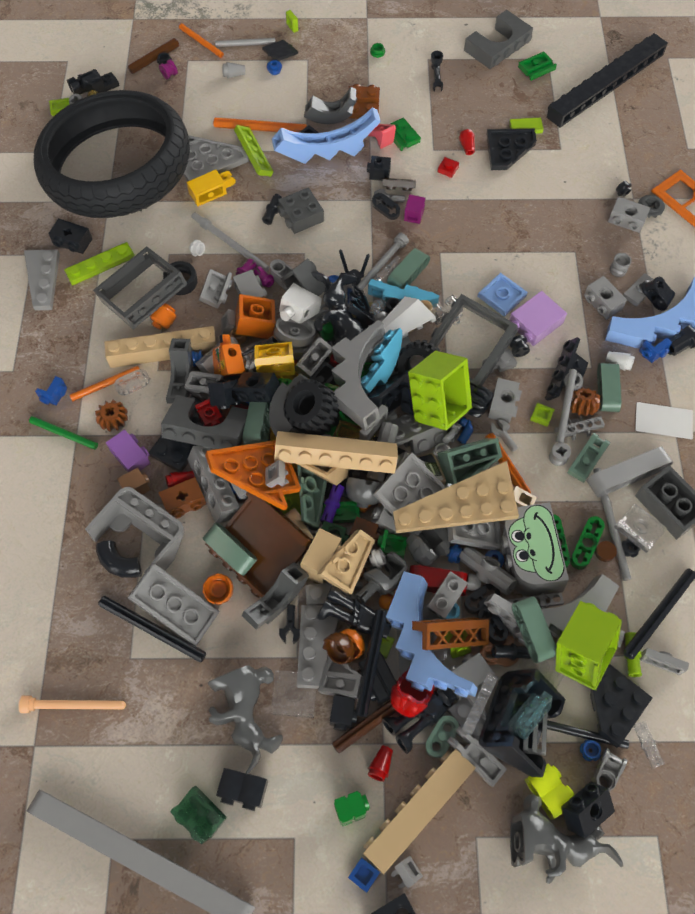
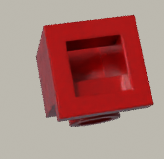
M210 398L195 405L197 415L204 426H215L224 421L217 406L210 405Z

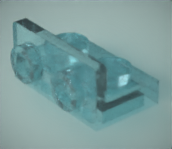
M546 691L540 697L533 693L508 722L507 726L525 740L551 709L552 696Z

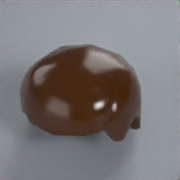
M335 632L323 640L325 643L322 648L327 650V654L333 662L346 664L352 659L354 645L347 635Z

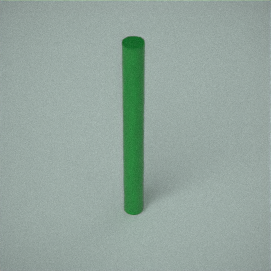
M33 416L29 419V423L91 449L96 450L98 447L97 442Z

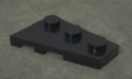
M354 283L347 286L348 311L355 315L362 324L372 325L376 320L364 291Z

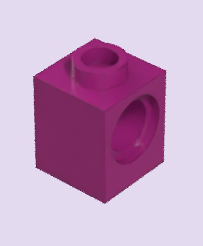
M409 194L405 207L404 221L421 223L425 209V197Z

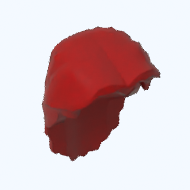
M408 668L399 677L396 684L392 686L390 697L395 711L405 717L412 718L428 707L434 692V685L431 691L424 689L421 692L411 688V683L406 680Z

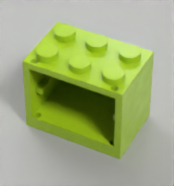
M435 350L408 371L415 422L447 431L472 408L468 358Z
M580 601L557 641L555 671L596 690L617 650L622 619H619L613 613H606L598 609L594 604Z

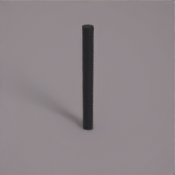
M547 720L548 730L612 745L598 732ZM624 739L619 747L628 749L629 740Z

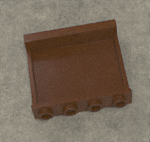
M247 492L248 499L226 524L225 528L256 556L257 561L243 576L236 572L207 543L205 545L209 548L208 551L216 558L219 557L223 561L222 565L229 571L233 570L237 574L236 578L241 583L247 584L252 588L250 591L253 595L262 598L275 584L283 569L293 562L297 564L307 552L313 540L276 506Z

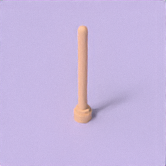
M22 695L19 701L20 713H31L35 709L122 710L126 707L124 701L36 700L31 695Z

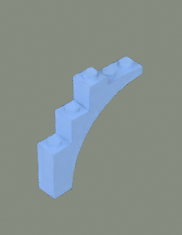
M372 107L353 123L329 132L299 133L280 128L272 137L274 151L303 164H306L314 154L331 160L339 150L355 156L364 147L363 140L381 121L377 109Z
M695 277L688 287L686 296L676 306L664 313L645 318L612 316L607 328L605 341L640 349L646 340L654 345L656 338L663 340L668 338L670 340L675 335H679L680 329H684L688 325H692L695 328Z
M404 571L386 618L390 621L392 627L402 630L396 644L397 650L403 658L412 660L406 680L411 683V688L421 692L424 689L431 691L434 685L442 690H447V688L453 689L455 694L467 698L468 695L475 697L478 688L473 682L457 676L437 659L433 650L422 649L423 631L412 630V621L423 620L424 597L428 583L423 576Z

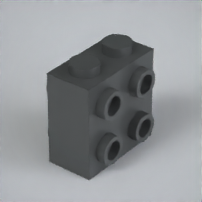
M309 187L278 199V213L281 217H284L288 229L291 228L294 234L324 222V210Z

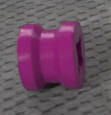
M171 59L165 64L159 65L160 72L166 80L171 75L175 76L178 74L177 67Z

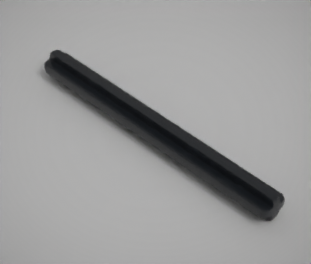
M690 568L684 571L626 646L623 653L625 657L631 660L636 657L693 582L695 571Z
M102 596L99 600L98 605L192 659L200 663L205 659V651L106 596Z

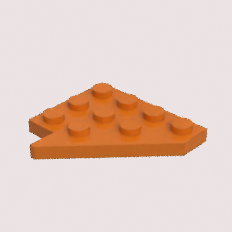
M276 440L206 451L205 456L212 473L283 511L288 507L284 495L300 492L301 486L292 463L285 462V469L289 472L285 479L289 483L284 486L277 484L273 488L265 485V468L276 462L274 461Z

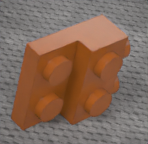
M359 84L349 86V88L353 87L356 89L357 101L353 106V113L349 117L350 119H359L372 107L377 109L379 113L380 87L375 85L363 87Z

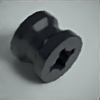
M515 336L509 345L513 348L512 354L514 357H522L530 352V347L526 344V336Z

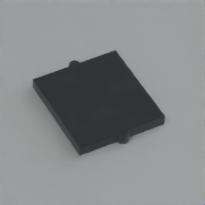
M285 40L262 47V50L269 57L277 61L298 54V50Z

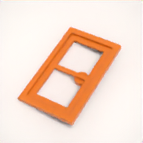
M679 170L653 188L651 192L695 227V216L686 209L688 205L695 201V181L682 170ZM680 180L694 191L693 198L683 205L665 192Z

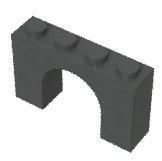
M508 10L498 15L495 23V30L508 40L503 42L490 41L477 31L465 39L464 51L489 69L497 66L501 61L508 58L515 51H518L526 43L528 44L532 39L533 27Z
M177 395L161 422L162 438L213 449L241 446L248 409L232 406L226 419L221 424L209 427L200 426L192 422L195 415V399Z

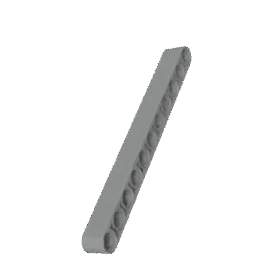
M42 790L37 792L27 809V812L211 914H253L255 906Z

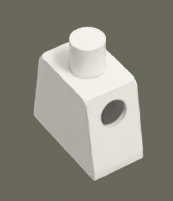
M293 283L281 298L280 317L284 321L292 319L297 323H303L319 313L322 298Z

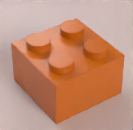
M239 294L236 306L235 334L264 339L271 337L276 324L275 300Z

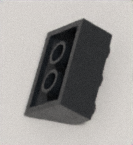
M408 371L392 375L386 384L372 389L367 395L378 409L382 404L388 407L389 415L401 405L400 402L403 396L400 386L402 381L409 376Z

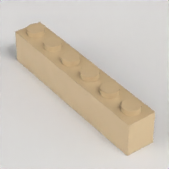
M214 326L104 341L105 357L110 368L170 360L169 347L172 338L190 339L192 351L199 352V350H202L203 355H205L217 345V338Z
M277 431L274 461L281 460L286 463L395 474L398 459L397 443Z
M457 749L452 753L448 750L440 759L442 765L437 770L433 767L425 776L427 779L426 783L423 786L418 784L410 793L412 796L411 800L407 804L403 801L394 811L397 814L392 821L387 819L379 828L381 834L376 839L372 836L363 846L366 849L363 855L382 875L385 874L476 769Z

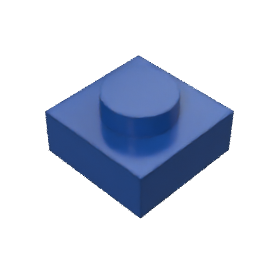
M361 857L348 878L367 893L380 874V871Z

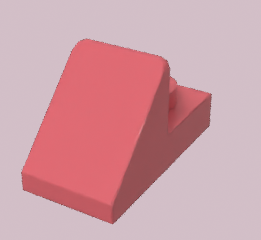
M378 124L368 136L377 138L379 147L382 149L394 142L396 126Z

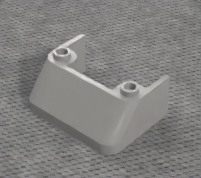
M131 487L120 489L85 530L92 540L97 542L108 528L115 532H124L131 524L160 544L155 551V559L152 563H155L165 571L174 561L183 538L184 527L182 523Z

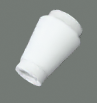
M609 351L606 362L619 364L620 369L630 371L635 357L629 353Z

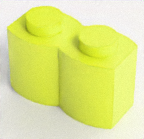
M547 763L543 777L528 776L524 781L534 795L541 797V807L552 820L563 813L561 806L575 794L568 785L564 786L560 780L562 776L559 770L554 765L551 766Z

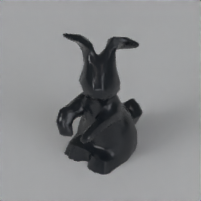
M311 272L314 278L326 286L323 299L329 311L315 319L314 327L316 331L320 332L323 329L322 323L330 322L332 324L333 340L327 341L330 346L333 347L345 337L351 341L369 327L367 324L361 325L360 321L348 311L345 304L346 294L343 286L356 282V276L350 273H340L335 283H332L324 274Z

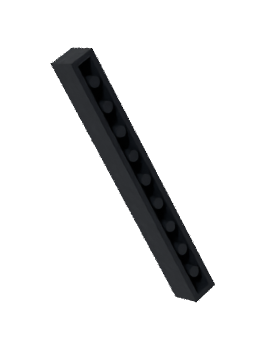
M655 33L646 37L632 49L624 52L622 56L615 58L609 65H605L600 71L595 72L580 85L573 87L567 94H563L558 100L552 102L548 106L546 118L561 128L662 57L668 42Z

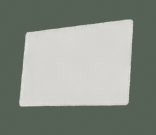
M637 402L635 430L638 432L693 439V410Z

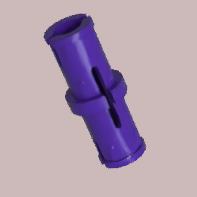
M334 484L332 485L329 498L324 503L326 506L320 519L322 523L324 521L333 523L336 511L340 508L339 502L345 489L344 486L339 484L338 487Z

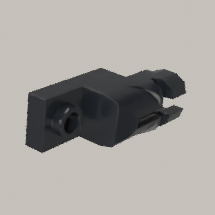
M96 69L79 74L77 79L74 77L67 79L71 92L79 95L88 92L90 95H96L97 93L107 92L120 86L112 72L100 76Z

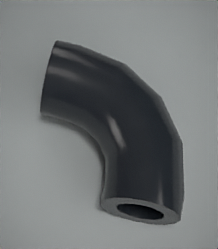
M107 540L96 544L99 562L109 573L121 578L142 576L138 556L132 558L121 556L117 551L114 541Z

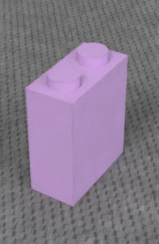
M541 291L512 312L509 321L518 325V333L526 336L527 342L535 346L564 323L567 313Z

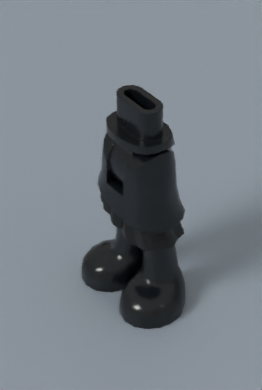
M332 585L318 613L317 619L325 620L327 617L332 616L349 624L350 629L371 635L375 610L366 606L362 601L360 603L357 598L352 601L344 596L339 588ZM330 602H335L352 611V614L341 610ZM387 621L385 622L382 637L384 639L387 638L392 627L391 623Z
M437 688L431 696L428 707L415 716L419 720L396 736L397 744L406 754L411 752L413 748V739L427 726L432 727L436 724L448 708L452 707L451 703L457 699V696L450 688H447V690ZM403 715L398 717L386 716L382 719V722L388 732L394 736L415 717L409 718Z

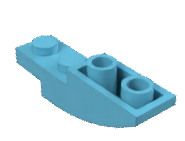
M371 279L368 284V294L382 299L383 306H386V302L390 298H397L401 301L404 297H411L420 301L428 300L433 306L432 309L438 307L439 295L419 289L416 286L406 284L405 288L401 289Z
M400 328L386 332L382 343H379L374 348V353L370 357L374 363L369 367L367 375L361 378V386L366 394L370 393L374 387L386 384L391 376L401 349L402 330Z

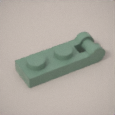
M596 433L592 434L567 472L583 483L611 443L606 439L605 441L600 439Z

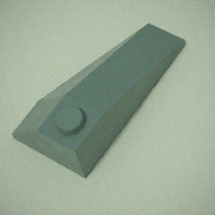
M297 464L298 480L301 486L299 492L301 521L317 529L320 524L327 481Z

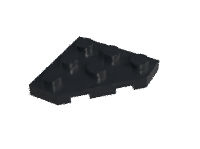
M535 128L487 129L486 135L491 170H508L532 149L537 141Z
M611 664L606 669L597 689H591L590 694L593 710L596 711L598 720V733L618 748L653 698Z

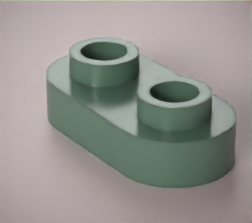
M441 717L425 744L426 752L430 757L441 758L450 747L447 740L450 737L455 738L457 735L456 729L459 727L458 721L454 717ZM446 724L451 727V731L446 732L443 726ZM432 744H439L440 750H433Z

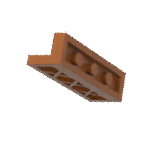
M468 617L412 621V630L423 631V650L489 645V619ZM481 628V640H478L475 635ZM465 630L468 636L463 641L460 636ZM450 631L453 637L447 642L444 637ZM430 632H434L437 636L433 644H430Z

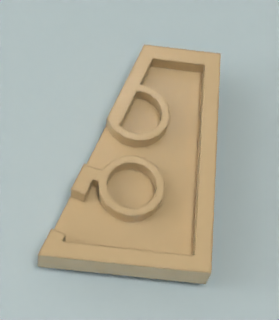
M356 530L321 568L317 575L344 593L352 594L375 539L362 530Z

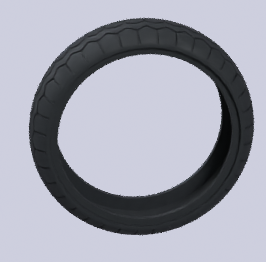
M131 90L101 92L84 97V99L82 98L68 105L45 125L35 145L34 169L38 182L44 192L63 209L91 218L125 216L153 205L165 197L177 185L188 164L190 142L187 129L181 117L168 103L158 97ZM121 127H140L153 130L165 137L161 148L151 160L124 176L104 181H81L61 174L62 166L69 154L82 142L101 132Z

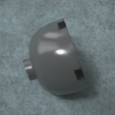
M348 477L346 482L347 496L351 501L357 503L356 507L368 508V505H375L379 502L372 494L379 488L382 482Z

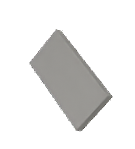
M155 563L151 564L127 597L194 646H197L220 612Z

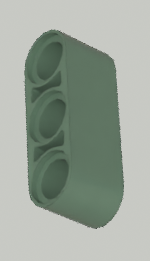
M414 248L391 272L387 283L404 289L406 284L410 285L427 267L430 256Z
M599 363L597 368L598 394L600 395L599 411L620 412L622 399L619 364Z
M249 403L243 431L244 445L268 441L271 428L269 421L271 403Z
M217 522L213 524L203 537V540L220 557L243 576L246 575L257 561L254 554Z
M529 597L513 603L512 611L533 662L539 663L555 657L556 645L536 598Z

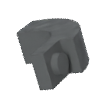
M350 87L345 95L335 102H326L312 96L305 105L304 117L320 124H335L348 119L352 115L353 106L357 101L356 89Z
M172 338L169 347L171 377L166 395L167 404H172L177 395L190 396V393L184 388L192 371L190 339Z
M302 374L295 377L289 385L282 382L272 398L269 409V421L276 437L277 431L303 433L300 428L289 423V420L285 417L287 413L284 412V407H286L284 400L288 397L286 394L291 392V387L293 385L297 386L299 381L304 382V379H308Z
M293 562L280 572L275 584L260 600L243 611L242 617L256 630L265 623L268 625L294 600L309 575Z

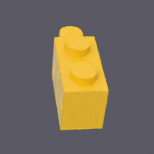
M213 170L186 182L188 192L197 207L227 194L226 188L236 183L235 178L231 177L230 171L219 174L217 170Z

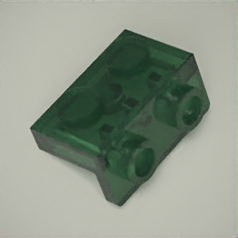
M197 786L192 787L179 805L173 807L170 811L176 822L183 825L190 832L191 837L200 844L211 839L227 819L223 812Z

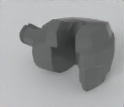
M447 527L422 530L419 535L413 532L406 539L408 550L413 559L422 566L427 567L440 556L450 553L449 547L451 543L448 540Z
M391 551L386 555L384 567L389 576H386L376 566L370 567L369 571L363 574L367 583L356 593L358 599L362 597L361 601L363 603H366L376 591L382 595H387L397 589L403 572H409L406 561L398 554Z

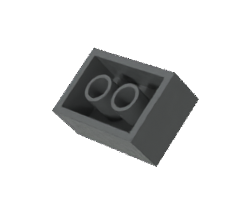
M670 465L644 484L635 495L676 540L695 526V490Z

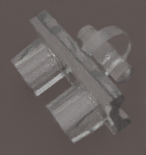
M454 295L449 296L445 300L447 306L444 308L440 303L433 305L432 313L436 317L434 322L436 325L441 324L444 314L450 312L452 302L457 299ZM463 309L454 321L453 325H458L460 323L459 318L463 316Z

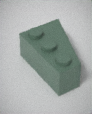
M485 438L437 453L446 484L453 485L478 474L502 458L498 438Z

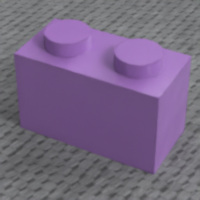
M125 429L106 442L110 452L127 472L139 468L141 471L151 464L148 459L150 455L144 446L140 448L137 444L139 443L137 438L132 433L129 435Z

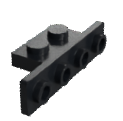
M576 337L568 340L563 345L558 365L552 374L553 378L547 388L545 396L547 401L559 397L562 388H566L564 379L570 369L577 370V373L584 377L588 362L576 353L580 338Z

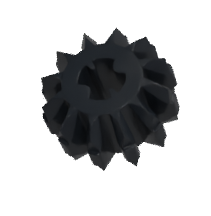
M476 386L471 392L472 408L467 413L476 418L481 417L493 400V393L486 387Z

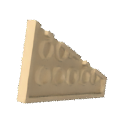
M505 461L393 511L396 533L518 519L519 513L508 462Z

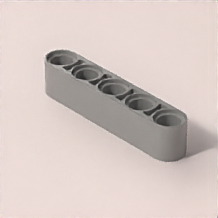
M658 447L596 472L586 481L596 496L601 497L659 473L669 465L671 466L673 461L663 447Z

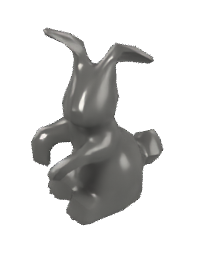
M250 665L238 668L208 682V685L214 692L224 690L229 706V711L225 713H219L214 707H210L211 717H209V722L215 725L235 722V728L231 735L233 742L249 750L253 755L246 774H249L258 764L261 757L259 749L272 754L279 748L283 740L282 735L271 738L264 737L261 728L254 722L253 710L260 695V685L273 682L274 674L267 667L254 669Z
M531 794L524 798L523 811L512 818L510 825L511 865L518 867L533 861V854L546 855L549 869L545 871L548 875L546 877V883L548 884L554 880L555 876H560L566 870V859L572 866L581 867L599 853H606L620 867H623V862L618 852L610 844L598 842L605 834L601 825L586 838L577 834L572 836L565 835L539 812L542 801L541 797Z

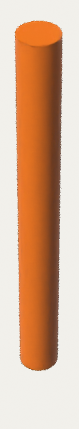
M182 23L179 25L180 30L220 58L224 56L221 50Z
M137 365L69 396L73 402L141 371Z

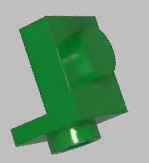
M385 529L384 535H379L377 547H381L384 555L392 551L404 559L407 537L388 534L389 530Z

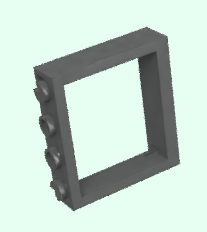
M146 246L93 291L104 305L134 330L184 288L187 282L179 270ZM152 264L168 275L125 312L110 301L112 297Z
M461 294L458 299L452 302L450 312L444 314L440 327L434 329L429 344L431 342L434 343L435 348L439 346L463 308L505 330L474 380L469 377L470 383L476 388V386L484 384L518 332V325Z

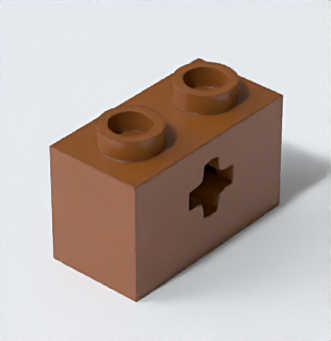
M195 477L158 492L166 512L176 519L189 511L199 510L206 505L205 498Z

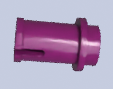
M249 258L242 267L237 268L236 275L253 270L257 266L256 262L250 265L254 260Z
M261 266L257 267L260 273L255 269V276H259L264 287H271L274 284L273 276L268 274Z

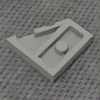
M328 656L318 691L321 694L358 699L363 676L353 670L348 664L335 663Z

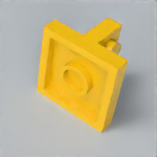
M292 342L255 345L254 360L257 372H274L276 376L295 374Z

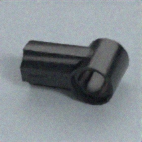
M688 325L679 335L670 339L672 344L669 347L670 352L668 354L676 356L687 348L692 349L695 347V328L692 325Z

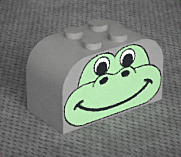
M550 502L517 507L519 517L518 519L505 521L502 543H500L502 555L505 554L506 557L504 562L505 571L517 579L518 584L515 589L523 595L537 596L541 593L563 592L569 578Z

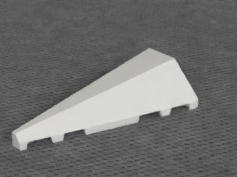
M404 297L382 323L384 324L385 334L389 330L400 328L403 339L408 336L411 330L415 328L418 330L422 329L423 324L426 322H435L436 317L419 299ZM373 348L372 351L369 353V355H373V353H374V351H373L374 348Z

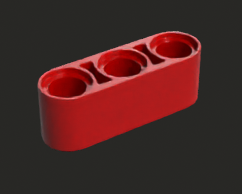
M411 565L409 568V573L423 576L428 583L426 592L436 593L450 571L468 582V574L460 571L422 565ZM467 586L461 593L460 597L466 596Z

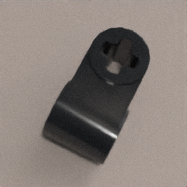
M656 277L652 281L646 280L641 285L643 294L656 309L661 311L667 310L675 296V292L662 277Z

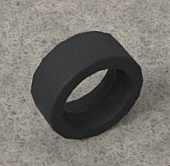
M176 261L171 263L181 273L190 275V279L186 281L187 285L175 295L191 293L198 284L196 270L188 262ZM163 272V279H165L168 275Z

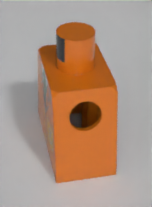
M230 334L219 335L220 346L212 351L214 374L222 375L224 378L241 375L245 372L240 345L231 344Z

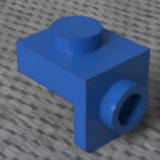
M666 338L654 347L646 340L643 342L639 352L645 359L653 363L659 357L664 358L670 352L669 347L672 342Z
M55 376L47 391L37 388L35 392L42 403H50L57 406L61 397L66 394L67 387L62 378Z

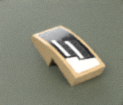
M433 453L417 457L425 462L424 465L443 485L446 484L442 469Z

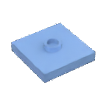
M500 273L478 293L477 297L505 317L527 296L528 292Z

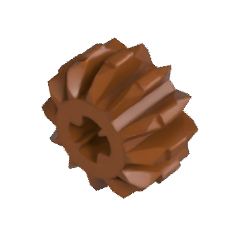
M581 387V389L573 391L570 406L572 413H578V416L584 415L587 417L588 414L594 415L595 412H598L600 395L596 394L595 390L591 391L590 388L584 389Z
M114 399L111 403L105 400V405H99V410L95 411L97 424L103 430L107 429L109 432L113 428L118 431L119 426L125 427L124 422L128 421L127 409L121 402L116 403Z

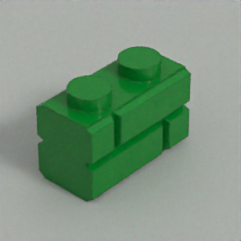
M358 791L348 794L347 798L343 796L335 799L334 807L342 826L351 824L353 820L356 822L364 819L366 812L370 808L366 795L361 796V793Z

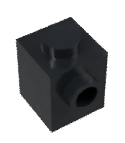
M372 156L371 163H367V172L370 173L369 180L383 181V178H389L391 158Z
M334 695L330 716V725L334 726L333 729L346 731L347 728L351 729L352 723L357 722L358 715H356V710L354 709L355 698Z

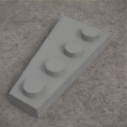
M24 250L33 308L35 311L52 310L60 253L58 250Z

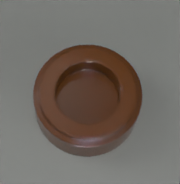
M609 541L600 542L595 549L596 557L603 562L612 561L617 554L615 545Z

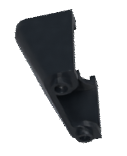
M537 668L504 673L495 690L479 736V744L490 754L528 776L543 777L546 768L545 759L541 755L523 753L525 708H530V710L539 709V711L548 710L547 719L555 718L561 714L566 699ZM529 716L528 748H532L534 716ZM538 717L537 746L542 733L543 717Z

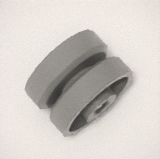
M280 317L276 321L273 337L278 343L292 342L294 360H300L312 346L315 327L309 320L297 323L292 319L284 321Z

